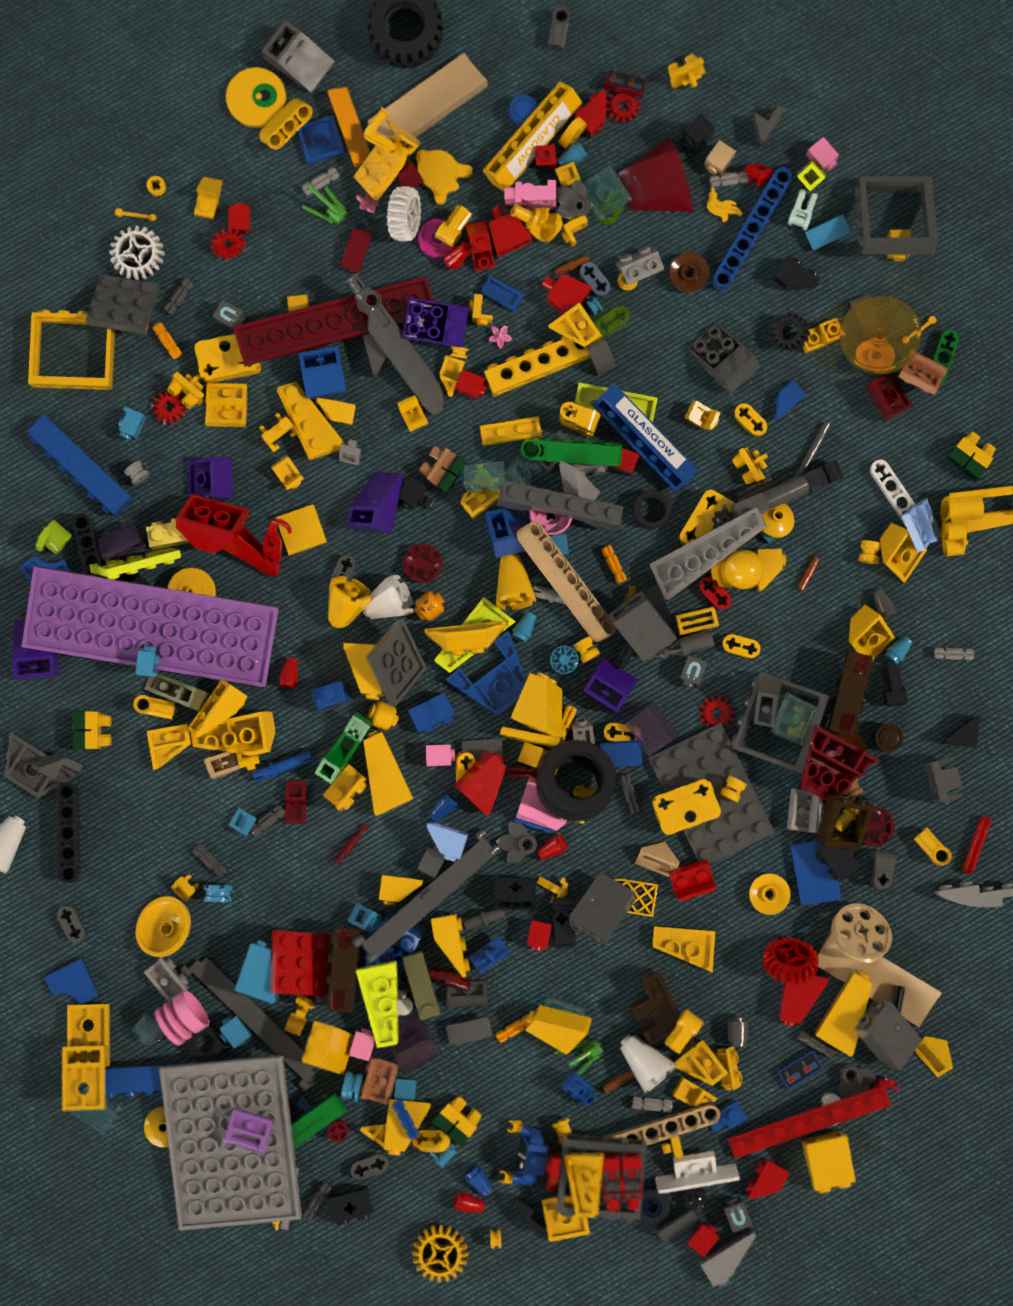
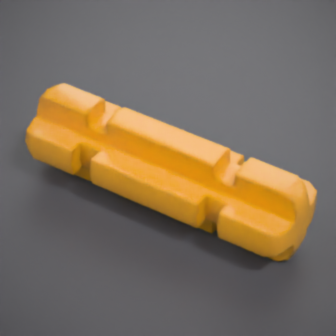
M160 322L154 325V332L159 335L158 338L167 351H169L173 359L180 357L182 352L178 346L176 347V343L169 333L165 331L166 329Z
M608 545L602 548L601 551L603 556L607 558L606 562L612 574L615 575L616 583L620 584L626 581L627 577L621 571L622 567L616 555L613 554L612 546Z
M528 1014L522 1017V1020H517L505 1027V1030L496 1032L498 1041L502 1043L508 1039L507 1037L510 1036L511 1038L523 1031L528 1024L526 1021Z

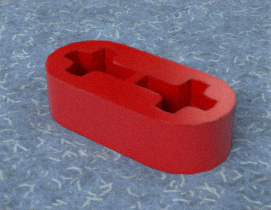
M712 577L703 578L699 583L700 592L717 610L727 609L731 604L730 595L723 587H719L717 581L713 580ZM711 581L713 583L711 587L715 592L712 593L709 589L705 591L703 589L705 586L703 582L709 583ZM716 594H718L721 598L724 596L726 597L725 606L723 604H721L720 606L717 604L719 600L715 596Z

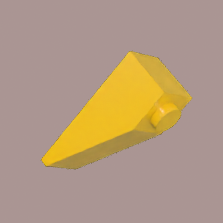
M221 679L187 729L195 736L200 737L236 714L243 707L248 696Z

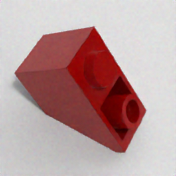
M604 89L599 93L596 91L589 98L590 102L586 106L581 105L575 112V119L581 117L587 124L583 131L590 138L605 126L606 91Z
M482 221L466 225L475 271L495 267L486 222Z
M765 1158L763 1162L760 1161L755 1170L757 1175L754 1180L750 1179L745 1189L747 1191L746 1195L750 1199H755L779 1192L790 1172Z

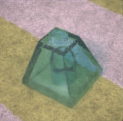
M611 165L583 183L587 189V198L590 200L591 209L599 221L633 199Z

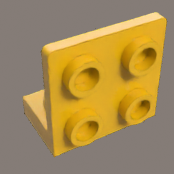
M348 764L323 796L334 804L339 811L343 809L348 810L354 803L352 798L356 793L361 794L368 786L366 784L368 779Z

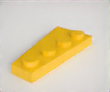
M297 382L278 387L277 393L294 425V429L309 460L340 451L341 445H346L310 398L307 399L306 393Z

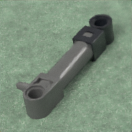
M837 459L730 506L735 518L756 507L761 514H764L779 505L839 481L844 476Z

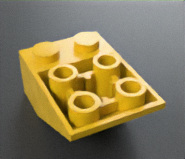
M457 914L432 918L434 940L462 977H466L467 972L470 971L468 958H464L463 951L467 949L465 938L460 937V931L463 930L461 917L457 918Z

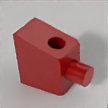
M501 206L491 210L494 220L488 223V228L497 258L532 243V237L520 219L512 217L510 213L505 215Z
M562 274L558 281L547 276L541 285L550 291L547 296V302L561 315L578 303L583 305L592 291L590 285L565 274Z

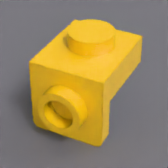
M575 215L568 220V223L563 225L561 235L566 244L570 243L571 247L576 245L573 233L585 228L588 224L586 216L579 217Z
M474 294V300H470L469 312H473L472 322H476V325L488 326V323L492 324V315L481 314L482 294Z
M415 395L397 404L410 432L428 424Z
M693 400L684 419L703 430H712L718 424L720 412L711 410L700 402Z
M285 456L271 466L287 490L290 488L295 489L304 479L288 456Z

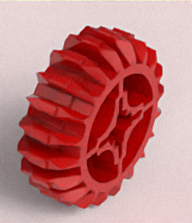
M782 936L780 940L775 938L773 942H769L764 950L762 961L764 970L768 971V976H774V981L781 980L782 984L788 982L791 986L792 983L799 985L801 982L807 983L808 980H812L818 969L819 957H817V951L813 950V946L807 945V941L801 942L799 938L795 940L790 936L789 939H786Z

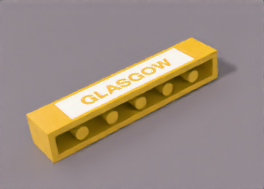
M559 82L483 169L484 174L494 186L505 192V187H510L535 159V146L547 145L580 107L582 101L572 87Z

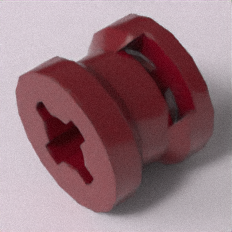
M343 1120L333 1121L328 1128V1136L334 1142L344 1141L349 1134V1126Z

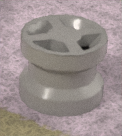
M139 460L132 463L124 471V474L132 479L131 482L134 486L140 484L150 474L148 470L143 469L142 463Z

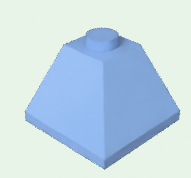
M430 821L427 829L439 852L444 854L443 858L455 861L456 858L460 859L469 833Z

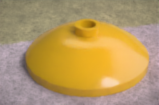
M164 896L153 900L143 909L136 924V939L138 945L145 953L153 957H166L176 952L184 944L191 925L190 913L185 904L174 897Z

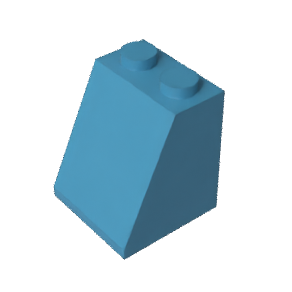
M259 939L257 942L255 941L250 944L235 991L275 1004L279 1000V994H271V942Z

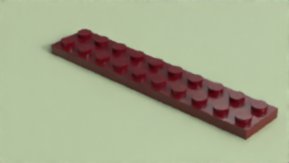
M427 276L372 290L380 295L382 305L398 326L405 324L409 297L434 301ZM354 295L233 327L244 367L370 334L368 331V316L358 309ZM366 298L367 303L372 306L371 301Z

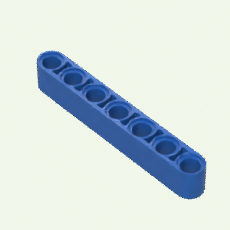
M780 167L775 171L719 266L713 279V286L717 291H725L730 287L792 179V173L788 168ZM782 175L786 177L787 181L780 182L777 176ZM773 192L776 194L777 198L770 199L767 196V193ZM764 209L767 215L760 216L757 210ZM754 226L757 232L750 233L747 227ZM745 243L747 249L740 250L737 244ZM735 260L737 262V266L730 267L727 261ZM723 276L727 279V283L720 284L717 278Z

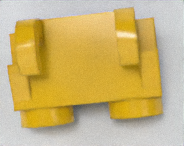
M276 413L275 416L280 422L266 431L263 425L259 427L263 432L261 437L273 452H276L280 447L278 444L273 446L272 443L290 429L292 430L290 433L292 437L297 435L294 425L288 417L285 416L282 419L279 413Z

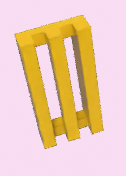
M715 606L675 615L679 636L719 627ZM708 612L712 613V616H707L682 623L680 620L682 618H687ZM709 620L714 621V623L707 624L686 630H683L682 628L684 626L701 623Z

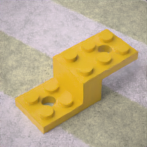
M110 1004L67 1005V1047H62V1111L106 1109V1067L110 1066ZM88 1019L94 1023V1028L89 1032L83 1027L84 1022ZM83 1082L89 1085V1092L85 1095L79 1092V1085Z

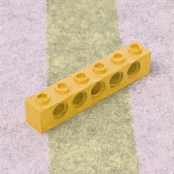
M563 336L560 341L555 343L549 341L542 345L543 348L535 350V348L529 349L521 357L512 356L505 360L506 363L501 365L495 363L488 366L487 370L484 371V376L493 397L587 360L590 358V355L586 348L578 349L575 346L576 342ZM564 348L568 354L561 357L557 354V350ZM541 356H547L549 362L541 364L538 359ZM527 363L531 366V369L524 372L519 367L521 364ZM503 371H510L512 377L504 379L501 373Z

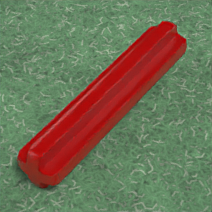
M986 816L980 817L962 867L963 873L972 875L992 822V819Z

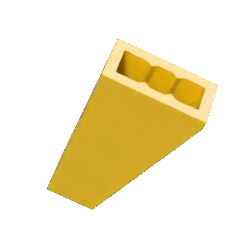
M376 730L367 734V739L363 740L373 809L375 816H378L414 798L383 732L378 733Z
M854 969L815 1030L817 1037L850 1057L854 1054L859 1036L854 1029L858 1025L860 1018L865 1014L873 984L871 979H869V974L863 970L857 972Z

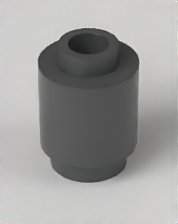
M732 1016V1020L727 1021L730 1046H747L746 1041H749L748 1020H744V1016Z

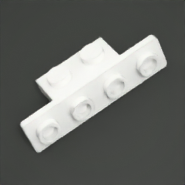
M714 1151L679 1158L674 1157L675 1174L655 1177L657 1191L661 1194L739 1180V1173L735 1163L716 1166Z

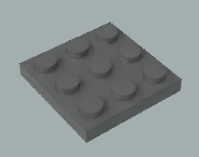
M100 275L86 318V324L146 334L159 294V284Z
M404 619L397 620L366 656L390 706H397L427 669Z

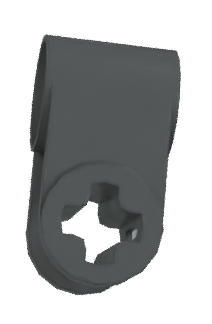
M874 850L871 884L875 889L882 890L891 886L896 864V852ZM881 876L883 879H886V883H882V885L881 882L877 881V878Z

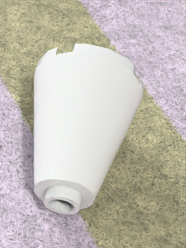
M16 815L13 818L9 816L0 824V872L4 874L9 871L26 829L23 825L25 821Z
M628 1035L621 1041L622 1046L620 1049L645 1093L666 1078L667 1071L671 1073L676 1067L671 1060L636 1035Z

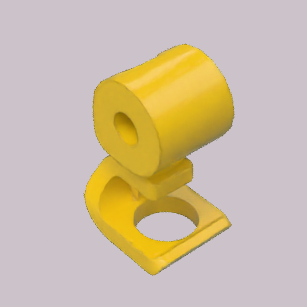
M298 995L296 998V1003L299 1006L296 1013H291L285 1026V1031L299 1037L307 1022L305 1016L308 1010L312 1009L316 1004V1001L302 995Z

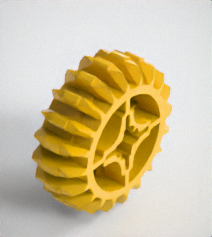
M433 1225L431 1226L432 1233L425 1229L423 1232L426 1237L418 1235L417 1238L421 1243L414 1242V1247L419 1250H413L412 1255L419 1257L414 1258L413 1263H421L416 1269L420 1271L424 1268L422 1276L425 1277L428 1273L431 1274L430 1281H433L434 1276H438L437 1282L440 1283L441 1276H444L446 1282H448L449 1274L456 1278L455 1270L458 1272L463 1271L459 1264H467V1261L461 1258L468 1257V1252L462 1251L467 1248V1244H460L464 1237L456 1238L458 1235L457 1230L453 1234L450 1233L451 1226H448L447 1230L443 1231V1225H440L439 1231H436ZM434 1238H446L451 1242L440 1244ZM429 1242L433 1253L425 1260L423 1249ZM456 1247L458 1256L454 1264L451 1265L448 1254ZM438 1249L445 1251L444 1258L436 1256ZM441 1263L446 1269H435L430 1264Z

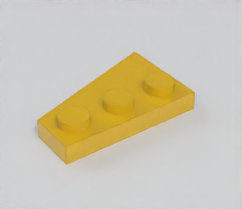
M653 927L652 947L713 972L715 931Z
M567 1154L564 1156L576 1217H595L598 1215L603 1154Z

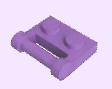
M234 1107L224 1144L230 1145L232 1143L258 1151V1154L264 1155L274 1119ZM234 1131L261 1139V1142L258 1143L235 1136Z

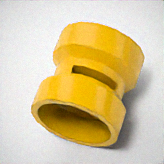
M868 540L861 541L860 547L863 553L859 555L858 561L878 564L879 556L876 554L881 550V543Z
M590 636L573 645L575 651L579 652L582 663L600 654L599 650L594 648L593 640Z
M729 775L726 780L727 784L722 788L720 794L738 803L740 793L745 790L747 784Z

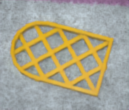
M625 878L614 879L615 881H625L622 885L628 884L637 896L635 902L639 900L643 907L637 910L632 904L631 907L635 912L628 911L627 913L653 917L658 884L627 880ZM629 882L638 883L639 885L633 888ZM643 884L653 887L647 890ZM640 886L645 890V893L641 896L635 891ZM655 888L653 898L649 892ZM648 894L651 901L645 905L641 898ZM653 902L652 911L650 912L647 906ZM645 908L649 914L639 912Z

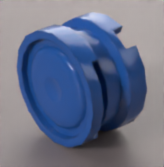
M528 95L516 96L511 101L509 108L512 122L522 126L537 108L536 102Z

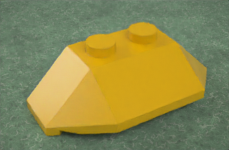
M506 621L424 629L427 637L447 653H452V656L464 655V651L480 654L484 653V649H488L506 628Z

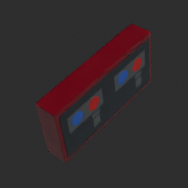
M609 69L604 88L642 98L647 79Z

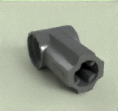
M564 6L556 7L553 11L547 45L552 49L560 50L565 48L570 23V11ZM562 14L566 17V20L558 21L556 17Z

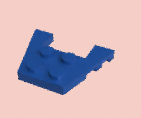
M509 631L494 641V644L506 660L476 683L472 684L460 668L446 678L448 683L497 716L518 701L526 683V678Z

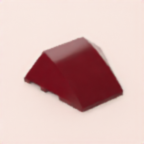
M670 137L619 172L630 211L660 210L693 213L689 185L678 150Z
M815 725L800 787L828 801L830 793H846L851 788V784L859 776L862 777L866 774L864 771L873 763L876 764L879 759L830 731Z

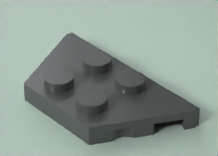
M10 732L8 738L9 748L6 756L7 765L4 773L5 778L35 797L41 798L58 788L62 783H66L77 776V773L62 765L56 779L36 771L31 767L32 763L47 758L49 755Z

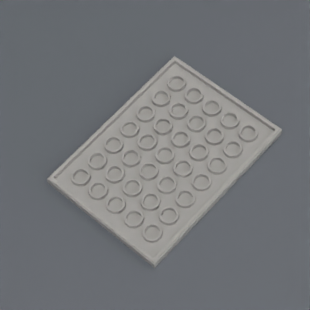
M283 1055L161 1066L159 1072L179 1231L301 1219L302 1212ZM234 1107L274 1119L264 1155L258 1154V1151L232 1143L230 1145L224 1144ZM234 1131L235 1136L258 1143L261 1142V1139Z

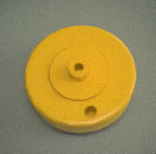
M191 567L179 570L171 577L167 586L169 589L216 596V586L213 579L206 572L198 568Z

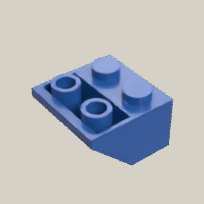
M338 346L298 353L307 399L346 392Z
M506 508L485 512L487 529L495 558L526 551L516 536L518 529L528 524L526 516Z

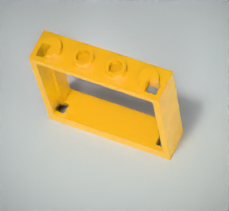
M49 310L32 312L28 384L32 388L112 390L115 329L107 328L105 378L39 376L41 324H86L88 311H78V314H71L70 311L59 310L58 313H50Z

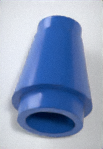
M447 792L445 795H441L428 815L435 822H438L454 811L458 802Z
M475 1164L464 1173L465 1180L482 1196H486L492 1191L493 1188L482 1167H478Z

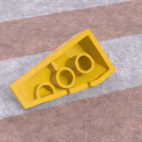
M272 711L258 712L229 718L200 737L191 733L193 747L239 753L248 756L270 752L276 732Z

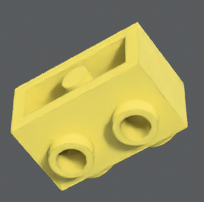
M176 518L171 519V523L163 524L162 521L151 523L150 527H146L149 547L153 550L190 543L176 529Z

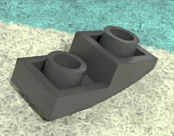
M604 337L586 346L598 376L616 367Z
M489 1016L469 1018L467 1021L448 1023L446 1025L450 1045L472 1042L493 1036Z

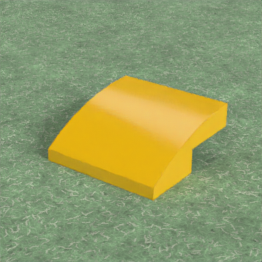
M207 383L206 426L246 427L247 384Z

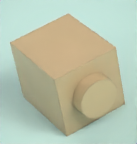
M719 140L705 160L704 165L706 169L714 175L717 173L721 176L734 158L736 151Z

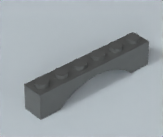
M505 481L500 486L497 506L513 510L558 514L610 531H615L620 527L623 506Z

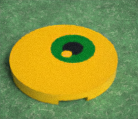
M248 68L239 72L230 81L226 92V101L230 113L236 120L245 126L260 128L265 127L285 107L286 92L281 80L273 72L264 68Z

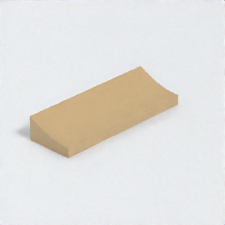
M463 53L385 108L390 116L383 120L376 131L385 136H393L395 132L386 123L387 119H389L416 138L487 87V79Z
M831 931L817 953V957H819L818 967L844 983L853 969L857 972L863 970L869 974V979L873 983L869 998L874 1001L876 999L891 1001L894 986H903L905 993L901 1015L917 1027H920L926 1015L942 994V992L883 957L871 963H862L849 958L837 947ZM840 932V936L848 940V936ZM855 946L857 953L864 954L861 947Z

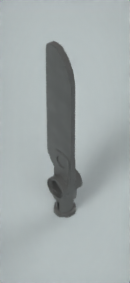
M359 272L347 279L344 284L348 285L355 294L354 298L357 301L358 309L367 314L369 333L426 411L431 415L438 414L443 409L444 403L442 389L438 380L409 340L402 338L403 332L382 305L380 295L376 291H372L369 286H366L359 277ZM366 298L371 301L372 306L367 303Z

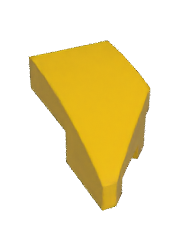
M446 355L439 374L448 395L452 397L465 361Z
M316 398V403L320 405L327 419L337 423L352 425L356 405Z
M683 1077L680 1078L672 1092L674 1097L695 1107L717 1100V1097Z
M387 1124L361 1127L360 1131L384 1148Z

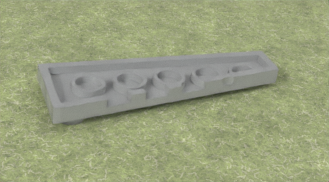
M756 507L649 564L664 598L669 600L766 528V523L759 509Z

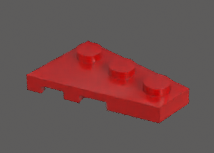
M551 1149V1155L547 1154L545 1170L548 1176L545 1191L554 1192L557 1184L561 1161L559 1150Z

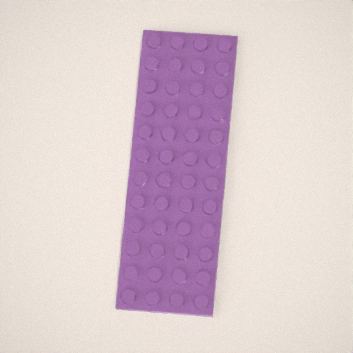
M34 566L22 647L137 666L139 648H144V645L156 646V655H159V665L154 667V669L266 687L279 607Z

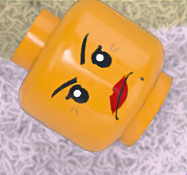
M427 591L415 601L416 607L414 610L423 621H432L443 613V603L445 601L438 592L434 594L431 591Z

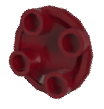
M428 544L412 545L403 558L405 574L410 580L417 583L433 581L442 570L443 561L441 554Z
M874 807L862 842L864 845L879 847L890 841L895 827L894 820L889 812L883 808Z

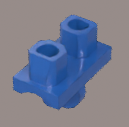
M498 935L470 956L469 959L480 974H482L511 951Z
M575 1071L566 1076L564 1083L561 1085L563 1090L580 1104L583 1102L589 1106L596 1099L592 1093L595 1089Z

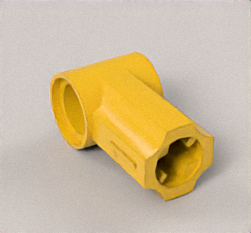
M457 205L447 221L440 225L435 237L453 248L472 214L465 207Z
M140 695L134 700V708L140 714L171 720L173 718L176 702ZM143 699L149 702L146 710H140L138 707L139 702Z
M927 827L914 838L915 842L930 857L932 863L940 866L950 862L951 852L942 845ZM939 850L943 851L946 855L943 862H939L936 859V853Z
M686 1009L679 1017L676 1027L664 1043L679 1054L689 1039L699 1031L704 1021Z

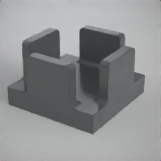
M953 757L924 763L933 803H941L963 797L962 793L949 796L947 794L948 790L962 787L958 768L953 767L942 770L940 764L953 761Z

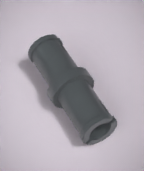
M495 909L486 912L480 911V914L463 919V922L468 932L483 925L487 927L489 923L500 919H505V914L503 910Z

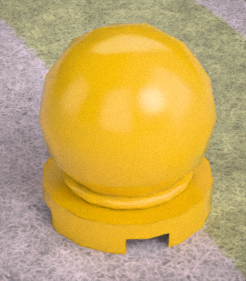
M745 549L735 550L711 568L712 579L717 581L719 587H735L743 590L751 589L757 585L762 579L764 572L763 563L755 552Z

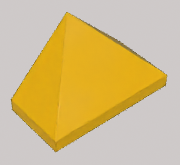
M928 1036L921 1038L922 1041L915 1050L916 1054L937 1077L950 1071L953 1065L947 1040Z

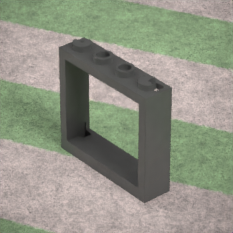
M859 176L858 185H854V197L858 198V201L855 203V212L859 213L856 226L857 230H860L858 244L861 245L862 254H935L938 238L932 176ZM867 192H921L925 238H871Z
M760 672L759 676H755L751 687L754 688L752 695H748L744 706L747 709L745 715H740L737 724L740 726L738 734L734 733L731 744L733 749L803 774L815 725L821 726L830 696ZM762 677L782 681L781 688L819 701L796 765L742 746L756 708L757 693Z
M563 1134L557 1213H561L562 1216L566 1217L576 1214L574 1204L564 1203L567 1175L564 1156L568 1154L569 1148L624 1153L640 1152L643 1193L646 1141ZM640 1199V1206L637 1210L620 1208L617 1211H609L608 1207L599 1206L598 1215L596 1216H600L605 1220H614V1218H623L624 1221L634 1222L635 1219L640 1220L642 1199Z

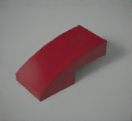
M356 227L353 228L340 267L354 272H361L373 233Z
M286 780L285 824H306L307 781Z

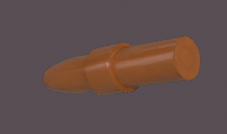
M585 255L557 267L554 276L568 271L571 272L577 269V267L590 262L588 256Z
M816 555L805 569L803 577L797 586V589L804 592L815 573L814 571L819 563Z
M631 1069L622 1075L616 1076L615 1079L604 1084L602 1087L605 1093L625 1084L626 1081L635 1077Z

